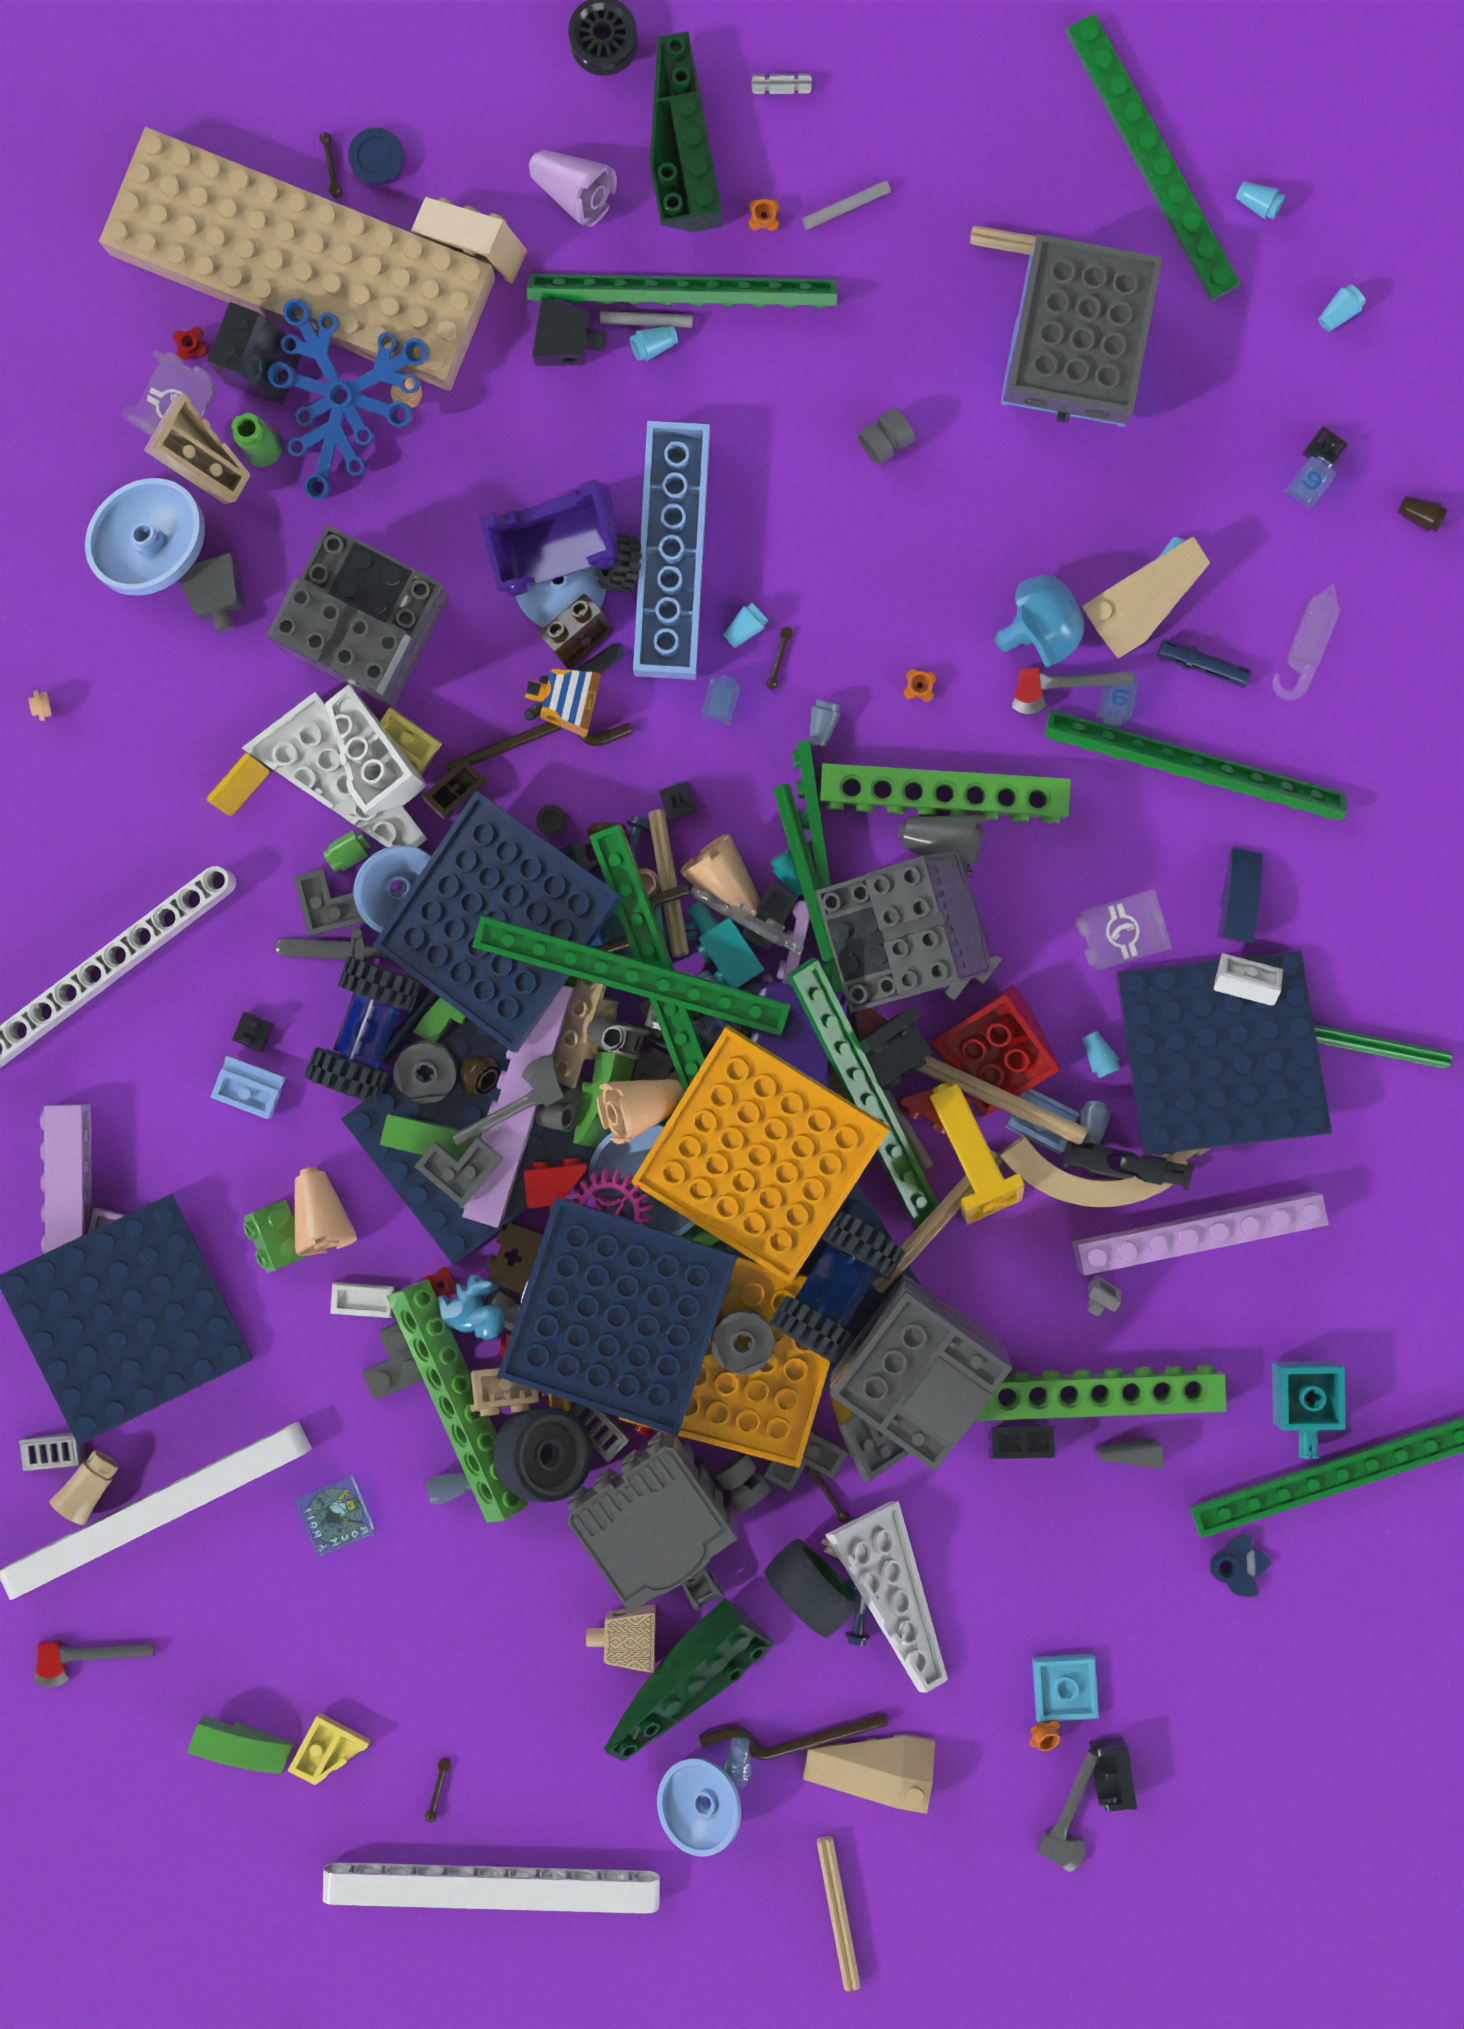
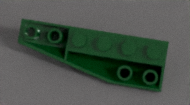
M689 31L658 36L650 169L661 225L688 232H697L722 227V209Z
M724 1598L659 1663L654 1673L649 1676L621 1717L604 1750L607 1754L623 1762L728 1688L733 1682L739 1680L743 1673L755 1661L761 1659L774 1643L741 1607Z

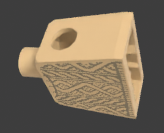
M656 1605L641 1606L631 1614L626 1608L608 1611L605 1617V1628L587 1627L586 1647H604V1663L607 1665L654 1673Z

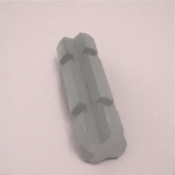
M799 73V77H794V74H769V77H765V74H754L752 76V92L754 94H765V91H769V94H794V90H798L800 94L810 93L812 90V77L809 73Z

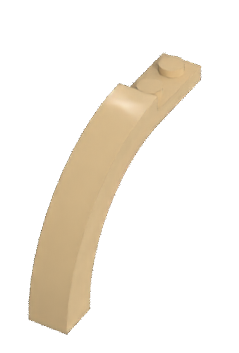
M1020 1136L997 1153L1007 1167L1015 1174L1019 1173L1022 1180L1032 1187L1056 1199L1081 1206L1115 1207L1132 1204L1148 1199L1174 1185L1169 1183H1163L1162 1185L1146 1183L1135 1176L1129 1179L1119 1177L1092 1179L1075 1176L1060 1170L1044 1159L1024 1136ZM1210 1149L1168 1153L1161 1157L1167 1158L1169 1162L1187 1164L1186 1160L1195 1153L1197 1156H1200Z

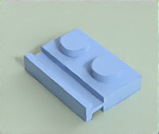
M227 1055L210 1098L265 1119H271L282 1091L281 1088L287 1077Z
M1031 1088L1019 1095L1020 1098L1072 1122H1076L1080 1115L1079 1112ZM1010 1114L1005 1128L1059 1155L1063 1153L1068 1141Z

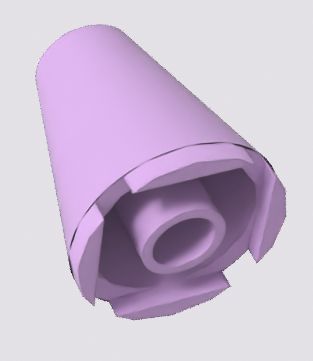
M546 149L535 153L530 159L529 170L531 178L579 224L589 227L594 226L608 211L610 204L606 203L609 193L614 195L616 191L617 176L614 169L603 163Z

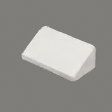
M1222 953L1214 990L1267 1005H1274L1281 992L1283 969Z

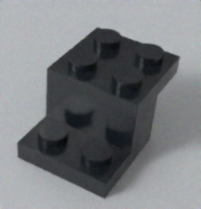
M915 1005L895 1015L858 1041L883 1091L899 1084L902 1081L901 1077L906 1076L910 1072L914 1073L926 1065L927 1062L924 1058L933 1053L913 1023L921 1017Z

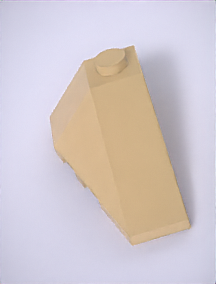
M1193 536L1083 605L1082 608L1099 635L1119 659L1147 641L1162 620L1170 613L1171 609L1207 568L1210 561Z
M899 1734L894 1735L893 1738L879 1740L870 1738L865 1739L866 1741L850 1744L841 1742L808 1748L803 1780L897 1809L927 1814L933 1783L935 1739Z

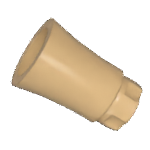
M94 1450L87 1461H83L63 1488L49 1500L50 1505L66 1519L79 1525H86L95 1505L112 1481V1476L119 1468L117 1462L109 1455L99 1450Z

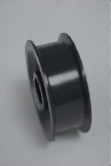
M586 0L573 12L568 27L570 46L574 59L584 70L595 75L608 76L622 71L631 63L637 50L636 23L632 13L623 3L618 0ZM601 33L610 35L604 40L596 38Z

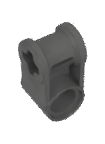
M597 1017L589 1023L586 1033L587 1038L599 1047L609 1052L640 1060L641 1054L639 1052L644 1037L649 1034L650 1030L631 1022Z
M708 1565L682 1584L691 1605L697 1612L702 1609L701 1606L716 1597L719 1599L724 1597L721 1585L713 1572L710 1571Z

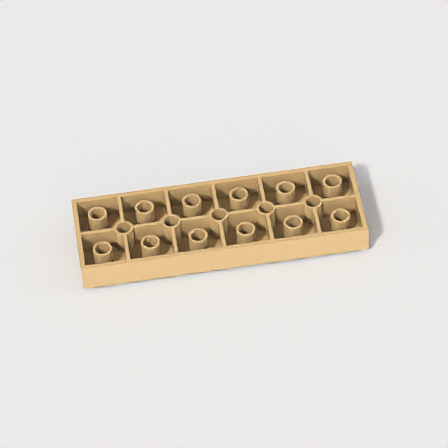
M145 127L99 239V243L112 257L227 303L232 302L259 312L265 318L301 332L299 327L289 324L283 315L284 305L289 300L298 299L309 305L311 309L310 322L317 335L320 329L318 325L319 317L323 313L334 314L338 317L340 326L332 334L330 344L374 362L376 361L379 349L378 337L384 332L394 334L399 341V346L396 351L392 352L390 359L402 353V347L407 340L411 338L423 340L430 349V356L427 362L422 365L409 364L400 369L399 372L414 374L419 380L449 392L452 389L496 279L492 265L148 127ZM299 307L295 311V316L297 319H301L304 311ZM331 317L325 320L324 324L327 329L333 326V319ZM390 336L384 339L385 348L388 349L393 345V340ZM420 346L415 347L413 350L414 357L420 358L422 356V348Z

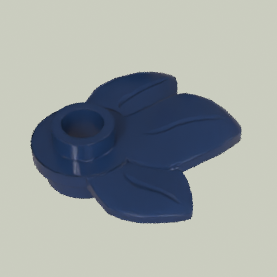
M1239 1535L1232 1538L1226 1545L1225 1550L1219 1551L1212 1556L1209 1564L1210 1571L1217 1580L1226 1582L1234 1594L1244 1597H1253L1259 1594L1253 1577L1264 1572L1272 1564L1266 1555L1252 1549L1253 1539L1250 1535ZM1223 1561H1229V1567L1226 1570L1220 1569V1564Z

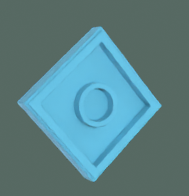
M1093 1653L1032 1657L1037 1722L1099 1718L1096 1662Z

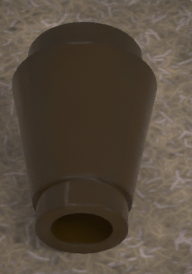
M1405 495L1397 513L1403 515V517L1426 532L1429 530L1437 532L1448 509L1442 507L1440 502Z

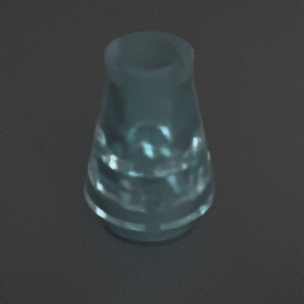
M741 1736L732 1738L731 1747L723 1766V1770L732 1779L736 1788L745 1787L752 1778L750 1741Z

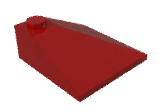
M1014 984L984 1002L932 1040V1043L948 1065L1015 1096L1021 1095L1061 1069L1031 1008ZM971 1096L984 1116L998 1109Z

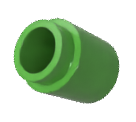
M351 830L328 844V849L323 851V855L334 872L337 873L340 870L346 871L369 857L370 855L367 850L371 848V845L362 832L357 834L354 830Z

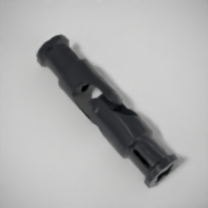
M1069 1140L1067 1141L1063 1164L1064 1168L1076 1166L1087 1168L1092 1173L1129 1179L1135 1176L1146 1183L1162 1185L1163 1183L1180 1185L1185 1190H1189L1193 1171L1192 1162L1187 1164L1167 1161V1158L1153 1155L1137 1157V1154L1130 1151L1097 1145L1091 1148L1075 1145ZM1115 1155L1123 1156L1119 1165L1120 1172L1114 1171L1108 1166V1158Z

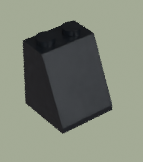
M229 302L207 361L226 385L283 406L290 388L282 389L273 386L268 378L269 368L276 362L290 364L296 372L302 355L287 354L283 351L281 341L288 334L262 314ZM293 338L287 344L290 351L296 348V342ZM283 370L280 373V379L285 382L289 375L286 370Z

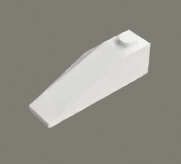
M348 684L325 703L334 737L337 738L341 753L339 755L340 762L345 768L348 779L346 781L348 791L365 815L405 805L428 786L411 761L351 685Z

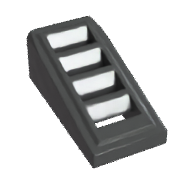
M1154 1438L1095 1447L1096 1455L1103 1461L1158 1469L1165 1468L1162 1445Z

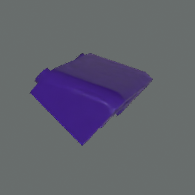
M594 479L581 483V491L577 489L570 491L571 495L525 510L507 511V514L499 516L498 519L494 512L480 516L479 520L498 591L509 592L510 596H518L527 593V587L596 566V569L599 570L615 565L614 560L619 557L613 500L609 486Z
M765 982L762 984L758 995L789 1003L790 1009L781 1036L752 1028L750 1039L839 1094L834 1086L828 1084L831 1063L792 985L777 982ZM834 991L850 1022L856 1012L850 1013L844 992Z

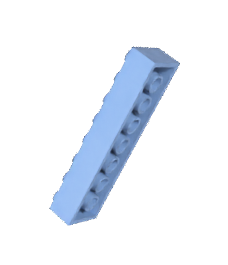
M647 421L640 540L642 559L639 560L641 569H639L633 663L635 677L696 680L710 424Z

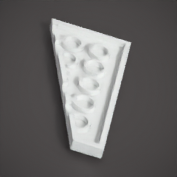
M316 692L242 747L246 752L386 847L407 845L419 848L429 841L403 805L371 815L363 813L348 791L346 784L348 779L345 768L340 762L339 755L341 753L337 738L333 735L326 705Z
M890 1501L825 1534L917 1690L927 1693L947 1681L946 1670L899 1501Z

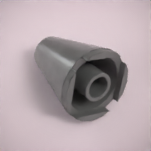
M981 815L909 817L907 823L901 822L898 840L903 841V848L921 856L958 851L966 876L973 877L975 870H970L969 868L970 865L978 862L984 829L978 827L979 822L984 823L986 817Z

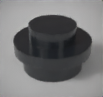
M556 805L545 806L537 814V827L545 835H559L567 826V816Z

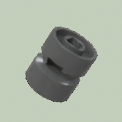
M891 407L878 419V425L870 423L857 432L862 448L877 466L883 465L894 457V448L897 450L904 449L916 439L908 421L895 407Z
M745 1453L739 1454L728 1461L714 1474L722 1489L730 1490L729 1499L738 1512L751 1508L771 1491V1487L763 1475L755 1473L756 1465L750 1456Z

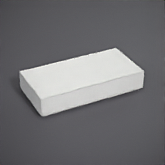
M333 1282L330 1314L393 1318L394 1313L386 1296L394 1293L396 1286Z

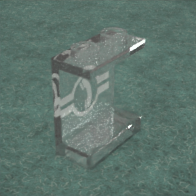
M156 350L154 351L152 356L159 364L135 409L125 405L120 415L129 425L150 436L155 432L174 397L185 393L191 400L190 403L203 417L217 390L215 384L210 380L211 374L198 366H194L192 370L183 365V359L167 351L166 355Z
M1155 889L1078 912L1079 918L1076 919L1077 929L1080 936H1085L1088 948L1085 949V955L1090 966L1094 965L1095 971L1172 949Z

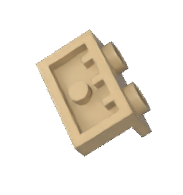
M500 1368L471 1372L474 1404L470 1405L471 1412L480 1411L481 1417L498 1415L501 1408L511 1407V1413L530 1410L529 1405L539 1402L538 1390L497 1377Z

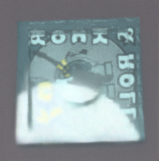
M353 1475L294 1500L317 1558L374 1535L376 1532Z

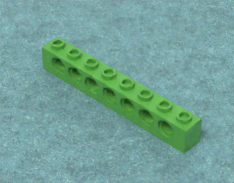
M823 763L821 767L819 804H826L825 809L844 810V805L856 806V811L875 812V807L887 808V813L906 814V809L918 810V815L936 816L937 811L949 812V816L967 815V813L980 814L985 816L986 820H998V815L1010 816V821L1029 822V817L1041 818V823L1059 824L1060 819H1065L1069 816L1071 779ZM848 781L856 782L860 787V793L853 797L846 795L843 791V784ZM878 783L887 784L891 791L890 796L887 798L877 797L874 793V786ZM908 785H916L921 791L920 799H908L905 795V788ZM937 788H948L952 794L951 801H939L936 797ZM969 789H977L981 792L982 802L980 804L969 802L967 799V791ZM1000 791L1011 793L1013 797L1011 806L1000 804L998 801V793ZM1031 793H1039L1043 797L1044 803L1042 808H1035L1029 803V795Z
M429 1279L413 1283L386 1297L486 1522L505 1521L528 1507V1502L510 1493L497 1477L493 1461L494 1442L497 1438L496 1430L489 1416L481 1417L480 1411L471 1412L470 1405L474 1404L471 1374L451 1329L442 1320L439 1302Z
M1209 1364L1197 1365L1196 1370H1184V1366H1166L1165 1371H1153L1152 1367L1134 1368L1135 1372L1123 1373L1121 1368H1106L1104 1373L1092 1374V1370L1076 1369L1073 1370L1071 1375H1061V1371L1046 1370L1042 1371V1376H1030L1029 1372L1017 1371L1012 1372L1011 1377L1004 1379L976 1419L977 1421L1227 1412L1225 1374L1219 1369H1215V1365ZM1191 1381H1196L1198 1385L1196 1392L1192 1395H1185V1386ZM1165 1382L1167 1384L1166 1392L1162 1396H1154V1387L1158 1383ZM1127 1384H1135V1394L1128 1398L1123 1397V1388ZM1096 1385H1105V1394L1098 1399L1092 1398V1389ZM1066 1386H1073L1075 1389L1073 1397L1068 1400L1061 1399V1390ZM1035 1387H1042L1044 1389L1043 1397L1038 1401L1030 1400V1391ZM1004 1388L1013 1390V1397L1008 1402L998 1400V1394Z

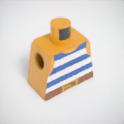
M551 669L547 684L529 680L525 698L543 702L540 718L586 737L601 673Z

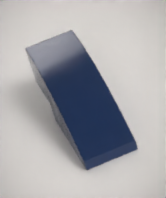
M1231 848L1220 903L1222 912L1217 938L1245 944L1253 943L1260 902L1262 853Z

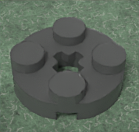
M428 1040L417 1041L401 1051L394 1065V1081L397 1088L402 1093L404 1092L407 1096L411 1097V1100L421 1104L435 1103L443 1099L451 1091L457 1079V1064L446 1045ZM422 1065H428L429 1068L434 1070V1073L430 1074V1079H424L422 1074L417 1073V1070H420Z
M735 1310L727 1313L715 1324L711 1337L712 1352L718 1364L741 1375L751 1374L763 1368L768 1362L775 1344L774 1335L769 1323L754 1310ZM743 1334L744 1337L749 1336L751 1338V1341L747 1342V1349L742 1350L741 1346H734L733 1343L737 1341L738 1335Z

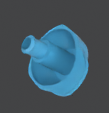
M1039 575L1019 582L1015 594L1017 617L1013 619V624L995 632V642L1004 653H1008L1009 650L1023 643L1027 646L1033 643L1047 668L1058 664L1077 648L1083 637L1084 618L1080 606L1070 589L1054 576Z

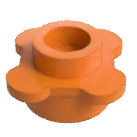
M755 199L750 202L749 209L752 215L749 220V227L753 231H757L760 228L775 231L779 227V221L776 219L777 212L779 211L778 202L768 199ZM766 213L767 217L763 218L761 214Z
M910 669L906 674L908 683L903 691L904 696L907 699L921 698L924 702L931 701L934 697L932 688L933 683L936 681V675L931 671L926 673ZM922 683L923 687L918 688L917 684Z
M1054 1720L1050 1723L1040 1722L1033 1726L1030 1730L1032 1733V1739L1029 1741L1030 1746L1033 1748L1037 1747L1040 1751L1054 1749L1060 1742V1736L1057 1732L1060 1727L1058 1721Z

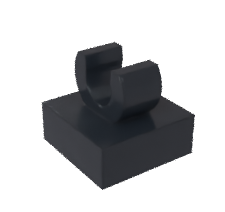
M1322 426L1302 455L1327 472L1348 443Z
M688 781L659 790L668 821L697 812Z
M582 841L560 849L588 871H591V868L599 864L598 860L588 861L586 852L593 849L591 844L583 846Z
M243 1012L232 1040L263 1052L275 1023L251 1013Z

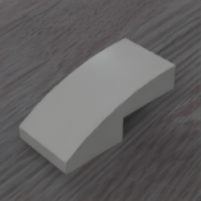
M998 955L990 957L993 970L1002 960ZM991 973L972 979L979 984H983ZM971 979L947 986L942 994L949 1000L954 1001Z

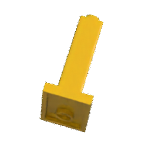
M946 1082L933 1089L934 1094L930 1096V1099L975 1192L961 1199V1215L965 1224L969 1225L1022 1201L1025 1184L1020 1174L1018 1173L1004 1180L959 1084L951 1086L950 1082Z

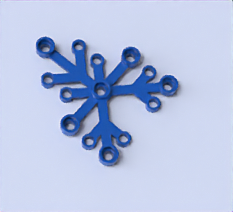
M291 299L284 305V318L289 324L299 327L306 342L301 341L298 336L289 334L282 338L281 347L287 354H301L316 359L328 383L298 374L290 364L276 362L271 365L268 371V378L270 383L277 388L287 389L291 386H296L326 396L308 407L298 408L295 418L300 425L311 426L315 423L318 416L331 409L329 421L304 436L294 437L288 442L289 452L293 456L301 457L308 453L310 447L324 440L316 473L308 476L304 482L305 493L312 499L320 500L327 498L331 493L332 486L328 477L336 445L346 461V469L351 475L360 476L367 470L366 461L357 456L341 426L344 414L354 431L355 441L360 445H370L373 443L375 433L372 428L365 425L356 407L386 416L388 422L395 427H406L413 420V410L406 402L395 401L388 404L358 393L379 381L398 386L406 393L417 392L420 388L419 378L414 374L407 373L403 375L397 373V371L409 364H424L429 359L430 349L423 340L411 338L404 343L402 353L390 359L392 352L397 350L399 341L394 334L384 332L378 337L379 349L374 369L352 382L341 379L328 356L332 334L340 326L338 317L331 313H323L318 320L320 329L317 335L310 322L311 309L309 305L302 300ZM299 307L304 311L301 319H297L295 316V311ZM328 317L333 319V326L330 329H327L324 324ZM390 336L393 340V345L387 349L383 342L386 337ZM293 338L296 342V348L290 351L287 344ZM417 346H420L423 351L420 358H415L413 355V350ZM283 370H286L289 375L285 382L280 379V373ZM409 377L414 380V387L410 390L405 386V381ZM342 389L347 392V399L345 401H341L338 396L339 391ZM401 408L406 411V418L402 421L397 417V412ZM305 410L310 413V420L308 422L302 420V413ZM364 429L369 433V438L365 442L360 438V433ZM297 441H300L303 445L300 453H297L294 449V444ZM355 460H358L361 464L359 472H355L352 468ZM318 481L324 484V490L321 493L315 487Z

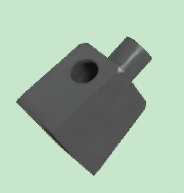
M227 553L193 564L178 582L195 615L202 621L213 619L217 633L234 629L230 613L244 608L238 560L231 553Z

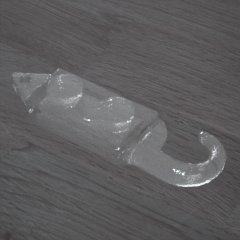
M1334 584L1317 597L1312 596L1309 599L1287 655L1288 663L1295 671L1301 673L1296 687L1293 690L1283 689L1279 682L1280 675L1274 674L1272 681L1273 689L1282 699H1299L1309 689L1342 608L1338 606Z
M698 887L691 888L692 896L727 918L730 917L731 920L779 947L783 945L798 954L802 952L804 947L787 938L788 935L783 933L785 928L783 925L768 918L766 923L755 917L757 914L756 910L743 903L738 908Z

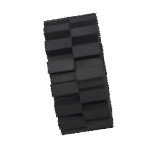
M617 534L619 557L614 560L615 565L599 569L596 573L597 578H599L597 582L600 588L621 593H629L631 588H634V580H637L639 577L637 571L641 569L639 560L642 559V553L639 552L642 547L639 544V539Z

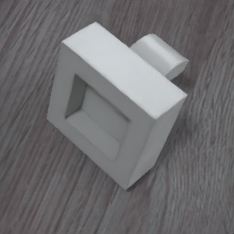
M1095 1274L1088 1283V1297H1090L1088 1304L1090 1306L1087 1311L1098 1317L1105 1307L1113 1312L1117 1310L1121 1304V1290Z

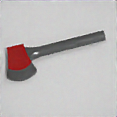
M1040 668L1019 669L1017 690L1011 707L1021 714H1037L1047 707L1044 690L1063 687L1132 685L1136 683L1135 672L1047 675L1042 673Z
M61 1640L40 1641L37 1645V1666L33 1681L43 1687H58L70 1678L66 1666L67 1662L155 1656L156 1645L153 1643L74 1648L61 1645Z

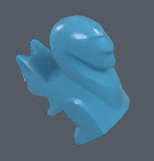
M479 1275L470 1276L467 1287L457 1283V1298L449 1300L443 1295L438 1297L442 1320L450 1329L455 1328L458 1331L467 1333L475 1331L476 1337L483 1338V1340L496 1338L505 1326L504 1313L498 1306H483V1298L499 1288L498 1285L486 1281Z

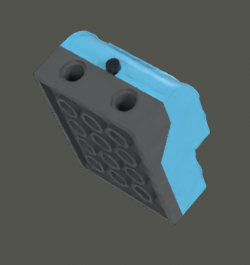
M1037 234L1030 252L1019 314L1014 326L1001 404L1052 412L1057 415L1056 421L1061 423H1068L1069 417H1079L1124 427L1134 411L1163 257Z

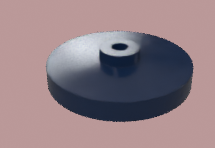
M368 128L358 133L351 141L348 150V161L353 173L359 180L369 185L381 186L392 182L402 171L404 151L400 141L392 132L383 128Z

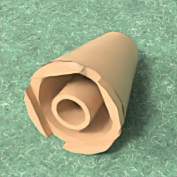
M729 834L727 836L722 835L701 849V854L695 860L693 858L688 860L681 868L680 873L737 921L741 919L749 921L761 899L733 839Z
M676 1079L607 1082L599 1086V1089H603V1092L597 1095L598 1113L604 1129L610 1128L614 1136L609 1138L616 1144L627 1143L670 1117L682 1099L684 1091L682 1085Z
M318 1167L301 1170L300 1176L295 1178L296 1254L298 1256L321 1254L327 1252L326 1249L335 1246L337 1249L356 1242V1232L326 1172L319 1171Z

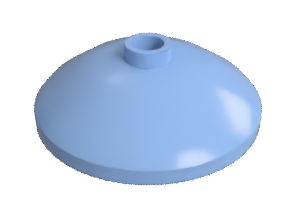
M595 566L563 576L564 581L560 585H555L553 580L527 587L528 592L516 596V599L524 614L532 622L544 628L583 594H586L601 608L606 589H602L598 585L597 581L599 578L596 575L598 570Z
M397 845L376 852L362 865L354 883V902L360 916L371 928L380 933L382 932L432 857L431 855L413 846ZM394 881L401 882L397 889L391 888Z
M704 1758L682 1760L673 1765L664 1775L658 1790L657 1808L660 1822L669 1839L682 1851L694 1856H711L725 1849L735 1838L741 1820L739 1795L729 1775L720 1766ZM707 1797L711 1801V1806L707 1802Z

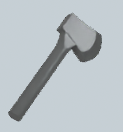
M539 1058L529 1063L521 1077L533 1089L516 1101L454 1133L452 1137L457 1146L527 1108L543 1103L547 1107L564 1098L565 1095L558 1081L554 1059Z
M1090 1749L1086 1753L1058 1821L1049 1832L1044 1830L1037 1846L1039 1854L1053 1860L1068 1872L1078 1868L1085 1857L1083 1839L1068 1837L1067 1832L1099 1758L1096 1752Z

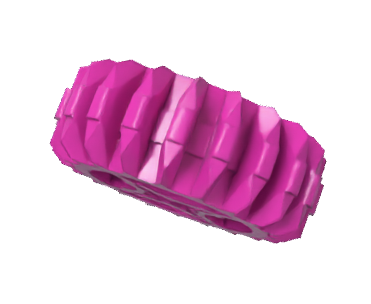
M609 1169L602 1171V1178L596 1171L592 1172L590 1180L583 1178L580 1181L582 1188L576 1187L573 1190L576 1198L571 1199L572 1201L587 1205L590 1196L594 1201L593 1205L595 1208L606 1211L610 1206L614 1207L620 1202L614 1214L627 1219L629 1217L624 1212V1206L630 1200L635 1212L634 1221L642 1224L652 1221L653 1217L645 1212L650 1211L653 1208V1204L649 1202L643 1203L649 1197V1194L645 1191L639 1193V1186L630 1183L633 1179L632 1174L629 1173L625 1179H621L622 1172L620 1169L614 1172L613 1177H611ZM613 1188L623 1193L617 1197H611L605 1192L601 1193L598 1189Z

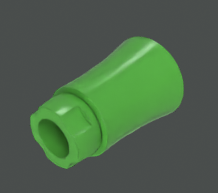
M246 412L241 416L235 417L231 428L234 440L239 445L244 459L256 467H266L275 463L283 449L280 434L273 427L265 424L260 417L252 413Z

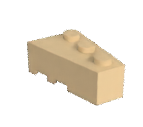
M425 197L411 229V232L415 235L492 265L493 269L499 271L504 276L505 281L512 284L527 253V249L508 227L507 220L495 213H490V216L481 214L480 211L468 205L461 208L441 197L438 200Z
M185 393L174 397L144 451L223 504L235 502L251 474L226 443H222L210 428V423L205 418H202L190 403L189 397Z

